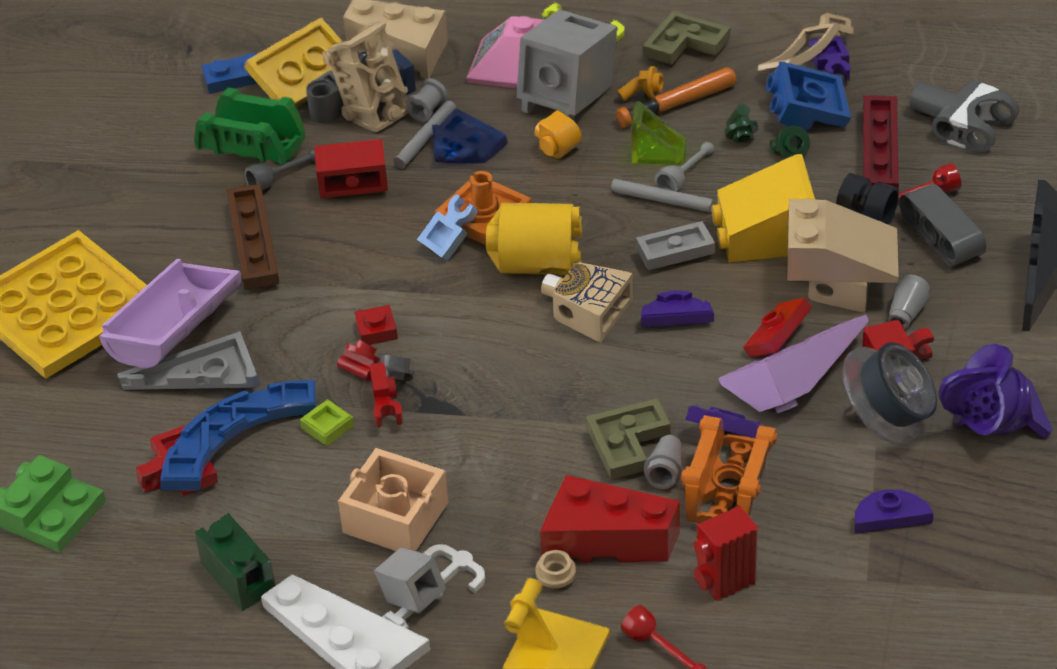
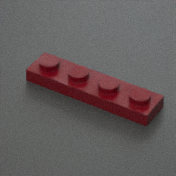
M863 95V177L871 179L872 185L879 181L899 188L897 96Z

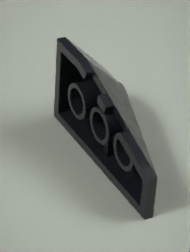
M1038 180L1022 331L1031 330L1057 288V191L1046 180Z

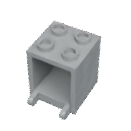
M559 9L520 37L516 98L522 99V112L530 114L535 103L561 111L574 121L576 114L612 87L617 26Z

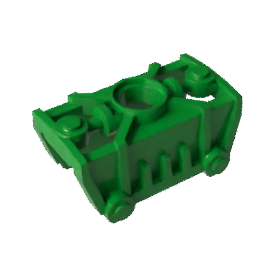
M229 87L217 99L215 115L204 113L196 122L194 143L197 150L204 148L214 150V153L217 155L232 153L246 158L254 157L258 158L262 163L271 160L279 162V165L286 163L305 140V128L292 98L282 97L280 100L244 95L240 94L237 89Z

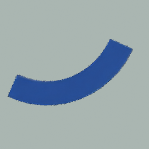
M297 380L268 384L267 389L250 394L247 391H242L204 410L182 429L180 438L168 450L162 467L161 490L200 491L204 470L210 459L218 449L235 435L266 421L308 414L316 408L315 380Z

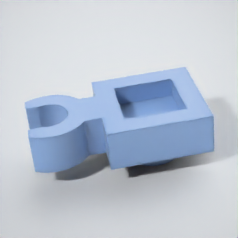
M457 194L449 201L448 213L444 216L437 211L417 239L447 262L468 234L461 227L464 223L472 221L478 212V209L471 204L463 212H459L465 200Z

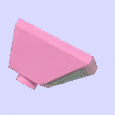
M511 16L481 40L467 75V83L517 89L520 37L540 24L543 19Z

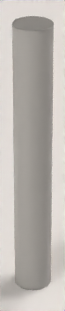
M447 100L394 158L393 162L396 167L400 169L405 168L456 110V105L452 101Z
M614 179L611 185V192L709 213L712 212V205H714V199Z

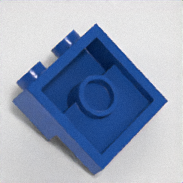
M780 61L775 72L770 73L768 76L766 92L773 94L770 112L777 114L778 123L785 126H799L805 130H810L814 121H819L825 125H836L846 128L851 115L841 76Z

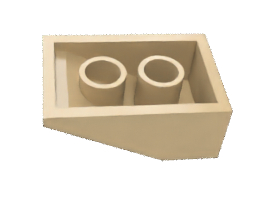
M789 199L787 281L898 283L897 228L827 200Z

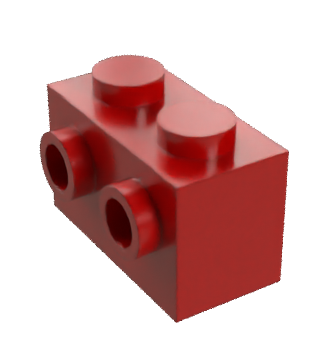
M383 139L314 146L320 198L388 191Z

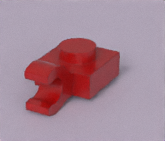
M385 362L370 364L375 401L373 409L375 425L378 428L382 427V419L388 415L396 418L397 425H402V406L399 402L392 400L397 399L394 376L387 377Z

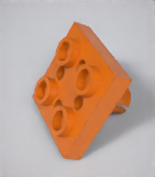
M477 171L473 173V176H470L468 182L434 211V215L438 211L445 216L448 213L449 201L457 194L465 200L459 212H463L469 204L478 209L476 217L472 221L464 223L461 228L468 233L467 237L486 245L487 224L499 210L501 203H532V198L492 181V175L489 172Z

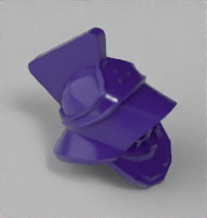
M996 343L985 345L971 356L964 369L957 370L942 379L938 392L939 399L943 408L954 414L956 426L960 427L963 424H967L980 435H990L991 433L1009 434L1028 425L1043 438H1047L1053 430L1032 382L1018 369L1016 370L1012 367L1014 355L1007 347Z

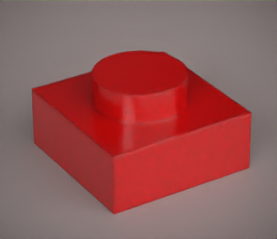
M390 305L354 312L356 326L362 342L372 345L398 339L397 328Z

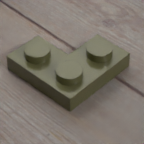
M672 11L643 44V56L671 65L686 47L716 56L730 39V27Z
M658 398L586 416V428L610 480L644 471V464L647 458L639 442L671 434V423Z

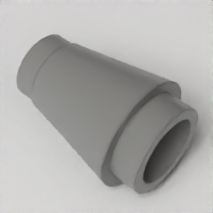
M906 275L896 283L888 322L899 320L904 330L908 328L909 324L930 299V286L926 280L917 275Z
M672 435L663 436L644 464L646 479L655 488H671L681 479L682 443L677 437Z

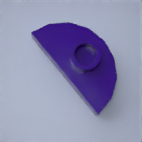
M673 290L657 295L656 300L649 303L648 306L647 304L643 306L641 313V327L714 322V312L710 303L706 300L703 302L700 299L694 298L693 293L689 291Z
M692 405L688 408L685 419L700 424V420L703 419L704 415L722 418L725 435L736 433L755 439L759 425L762 426L759 421L747 420L745 415L716 407L706 409L698 405Z
M885 489L871 493L860 501L855 511L854 529L855 533L933 523L934 513L928 503L916 494L903 490Z

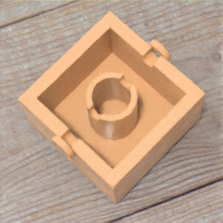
M375 448L363 467L353 470L350 477V485L338 500L342 532L397 551L400 547L417 551L449 503L446 471Z

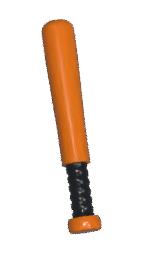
M723 68L654 96L649 102L636 105L630 109L621 107L615 112L617 122L622 128H626L631 125L632 121L654 112L661 113L730 88L736 83V74L731 68Z

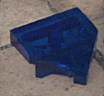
M457 108L440 125H432L435 162L486 163L508 144L506 134Z

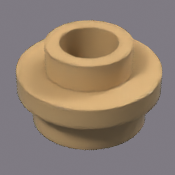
M560 550L544 553L535 568L537 580L549 588L565 587L576 576L575 563L567 553Z

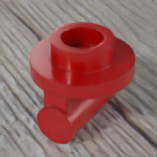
M357 340L354 346L347 343L343 355L338 359L337 367L364 380L371 381L370 364L379 363L381 358L375 356L377 348Z

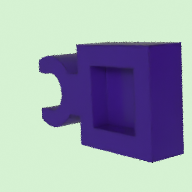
M836 36L812 60L817 70L825 69L827 73L843 75L845 81L850 80V55L841 36ZM820 39L809 40V49Z

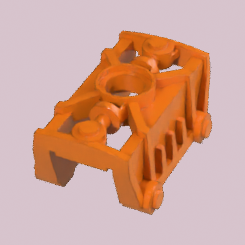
M704 415L699 424V430L702 435L690 467L686 466L681 475L682 485L685 486L687 520L701 523L728 511L727 509L732 507L733 502H736L737 506H741L750 515L753 499H757L761 492L759 478L761 472L765 470L767 455L770 453L771 447L777 443V429L759 425L756 439L734 434L725 435L722 418ZM722 445L730 447L732 457L727 459L726 464H723L719 458ZM749 458L747 466L745 467L744 460H747ZM724 479H735L740 484L730 488L722 486L720 482ZM714 499L716 506L710 508L709 512L701 511L699 513L703 503Z

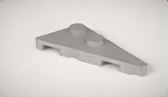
M240 331L164 357L154 367L146 369L135 367L118 373L123 390L255 388L260 386L258 376Z

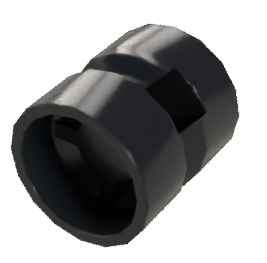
M849 173L839 189L836 204L890 225L898 205L899 188L879 181L872 185L871 179Z

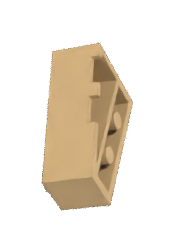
M352 0L343 16L346 41H350L351 38L358 35L361 28L369 23L377 21L386 23L387 27H385L388 39L394 45L392 50L397 49L414 65V70L419 71L420 77L424 79L430 78L448 42L445 10L401 5L400 3ZM360 45L355 46L357 52L364 51Z

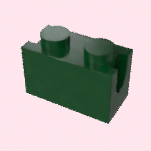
M229 513L222 516L220 520L213 522L208 532L203 527L195 531L201 564L242 611L262 601L261 596L275 587L271 560ZM247 572H249L254 577V579L256 580L255 583L247 585Z

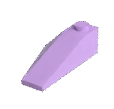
M863 315L840 323L806 338L802 342L781 349L774 353V355L747 364L718 378L720 384L759 412L775 408L776 412L780 413L798 405L796 398L810 392L869 322L868 317Z

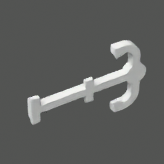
M438 544L428 548L423 553L434 558L445 556L452 561L440 573L445 584L459 571H469L476 578L468 584V590L475 594L484 585V569L473 561L470 552L456 551L450 546ZM443 592L436 598L437 600L443 595ZM402 607L395 614L390 611L382 617L408 629L409 627L405 619L414 611Z

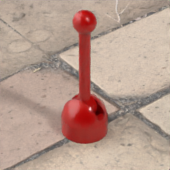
M952 163L941 166L933 173L931 182L899 193V200L902 195L930 184H936L944 193L957 191L962 187L960 174Z
M643 605L635 606L625 616L621 624V631L631 639L636 641L652 639L689 669H707L704 664L695 663L656 632L657 626L654 615Z

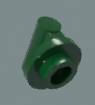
M739 104L726 122L727 128L724 131L726 138L734 139V142L737 143L752 139L754 137L753 134L759 129L757 122L749 119L750 109L746 104Z
M787 126L779 132L777 139L770 140L771 151L773 153L779 152L786 159L798 154L804 156L810 147L808 133L799 126Z

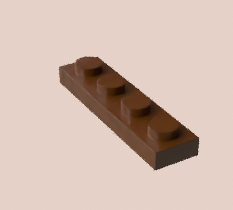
M255 184L226 189L244 290L280 284L261 185Z

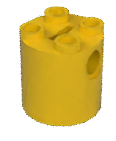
M501 203L499 210L487 224L486 251L501 274L567 275L574 264L581 262L579 241H575V238H582L580 207H574V204Z

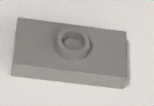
M703 221L636 237V249L647 270H652L715 254V242Z

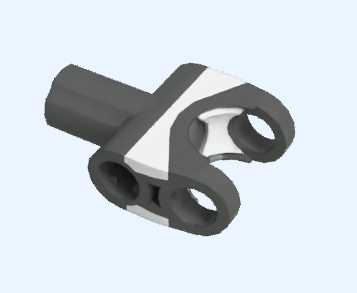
M919 81L915 85L909 101L910 108L935 117L932 122V130L939 139L975 152H985L995 143V132L986 123L997 125L1011 124L1019 114V106L1012 96L978 81H969L957 94L924 81ZM998 103L1005 105L1009 109L1010 115L1002 112ZM973 131L983 134L987 142L979 141Z

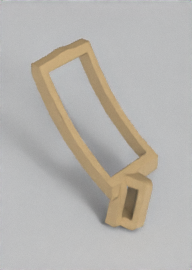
M830 13L821 15L819 26L804 28L786 51L770 61L758 65V71L776 70L780 61L801 65L811 60L834 37L841 36L843 39L853 35L854 27H851V20ZM829 20L840 22L842 25L838 23L829 24ZM811 34H824L810 49L793 57L804 46Z

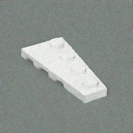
M293 574L261 596L262 605L269 613L335 669H406L430 651L429 639Z

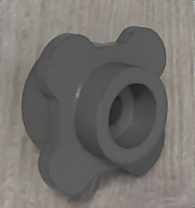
M381 354L380 363L385 362L387 377L394 376V379L404 380L405 373H415V371L409 370L411 359Z

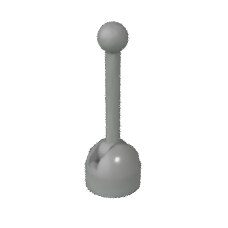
M711 142L703 143L701 150L680 168L674 165L662 168L654 178L656 187L678 192L684 185V173L702 157L711 155L714 152V145Z

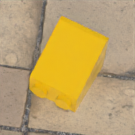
M802 154L793 155L717 190V204L712 205V220L714 226H720V228H717L719 249L726 250L729 263L788 257L789 199L815 200Z

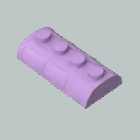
M176 259L102 325L103 333L99 337L104 349L115 360L126 365L138 366L142 369L154 367L239 288L241 272L182 263L181 259Z

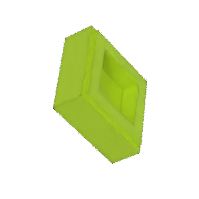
M327 399L302 417L300 424L301 429L325 446H328L354 427L353 416Z

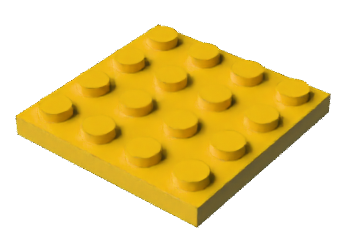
M78 230L0 275V340L47 379L101 346L102 343L99 336L103 333L102 325L145 288L147 284Z

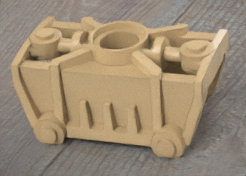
M381 21L369 23L361 28L358 32L359 34L351 38L350 41L337 43L323 52V60L332 68L344 104L341 107L342 116L346 120L374 132L384 129L408 113L405 103L408 99L406 95L408 88L403 86L392 52L393 42L388 39L385 27H387L386 23ZM360 45L363 50H366L368 56L365 59L368 66L360 63L355 46ZM379 101L385 102L382 110L384 118L380 121L376 112Z

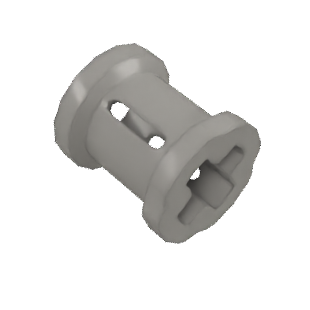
M431 78L426 79L421 84V90L416 95H411L405 102L408 113L414 119L422 122L428 121L433 115V109L436 106L443 105L448 99L445 87L439 81Z

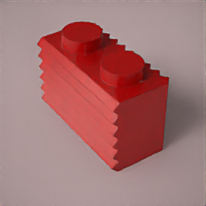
M737 506L697 524L698 530L696 531L698 535L696 537L698 540L694 541L693 546L697 555L698 562L696 564L698 567L694 568L693 573L699 587L702 590H708L715 600L721 601L722 597L728 598L729 594L735 595V592L742 591L743 587L749 588L750 584L756 585L758 526L743 508Z

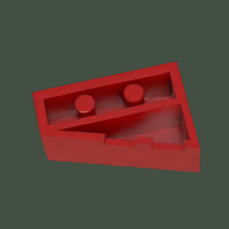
M566 475L540 529L541 556L548 551L560 550L567 553L570 558L579 557L580 563H592V557H617V562L669 561L680 534V501Z

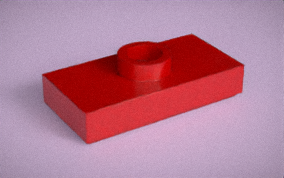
M801 298L778 303L773 311L766 314L761 319L762 324L743 346L748 356L757 357L777 353L811 311L812 307L807 299Z

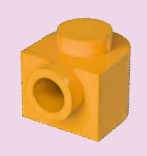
M558 110L546 119L541 120L534 131L535 136L539 138L540 149L546 155L557 159L566 155L582 142V134L577 124Z

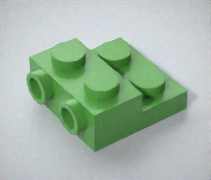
M38 455L32 463L24 462L20 465L16 473V480L8 488H0V528L60 553L106 502L104 490L72 478L70 467Z

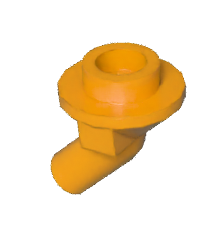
M651 66L647 71H640L638 77L617 90L619 97L625 102L642 89L644 94L652 99V97L657 96V93H661L663 90V74L658 73L656 66Z

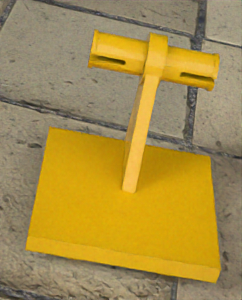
M527 579L521 593L513 597L510 603L512 610L504 622L506 630L511 633H517V640L502 669H594L610 636V628L537 608L535 600L542 590V584L536 579Z

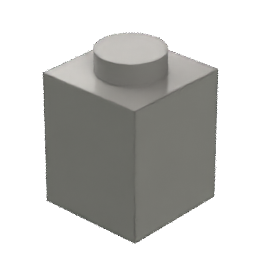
M400 547L374 570L386 601L420 613L447 589L434 557Z

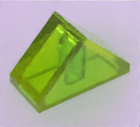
M640 101L636 102L631 122L632 163L681 165L684 163L687 139Z

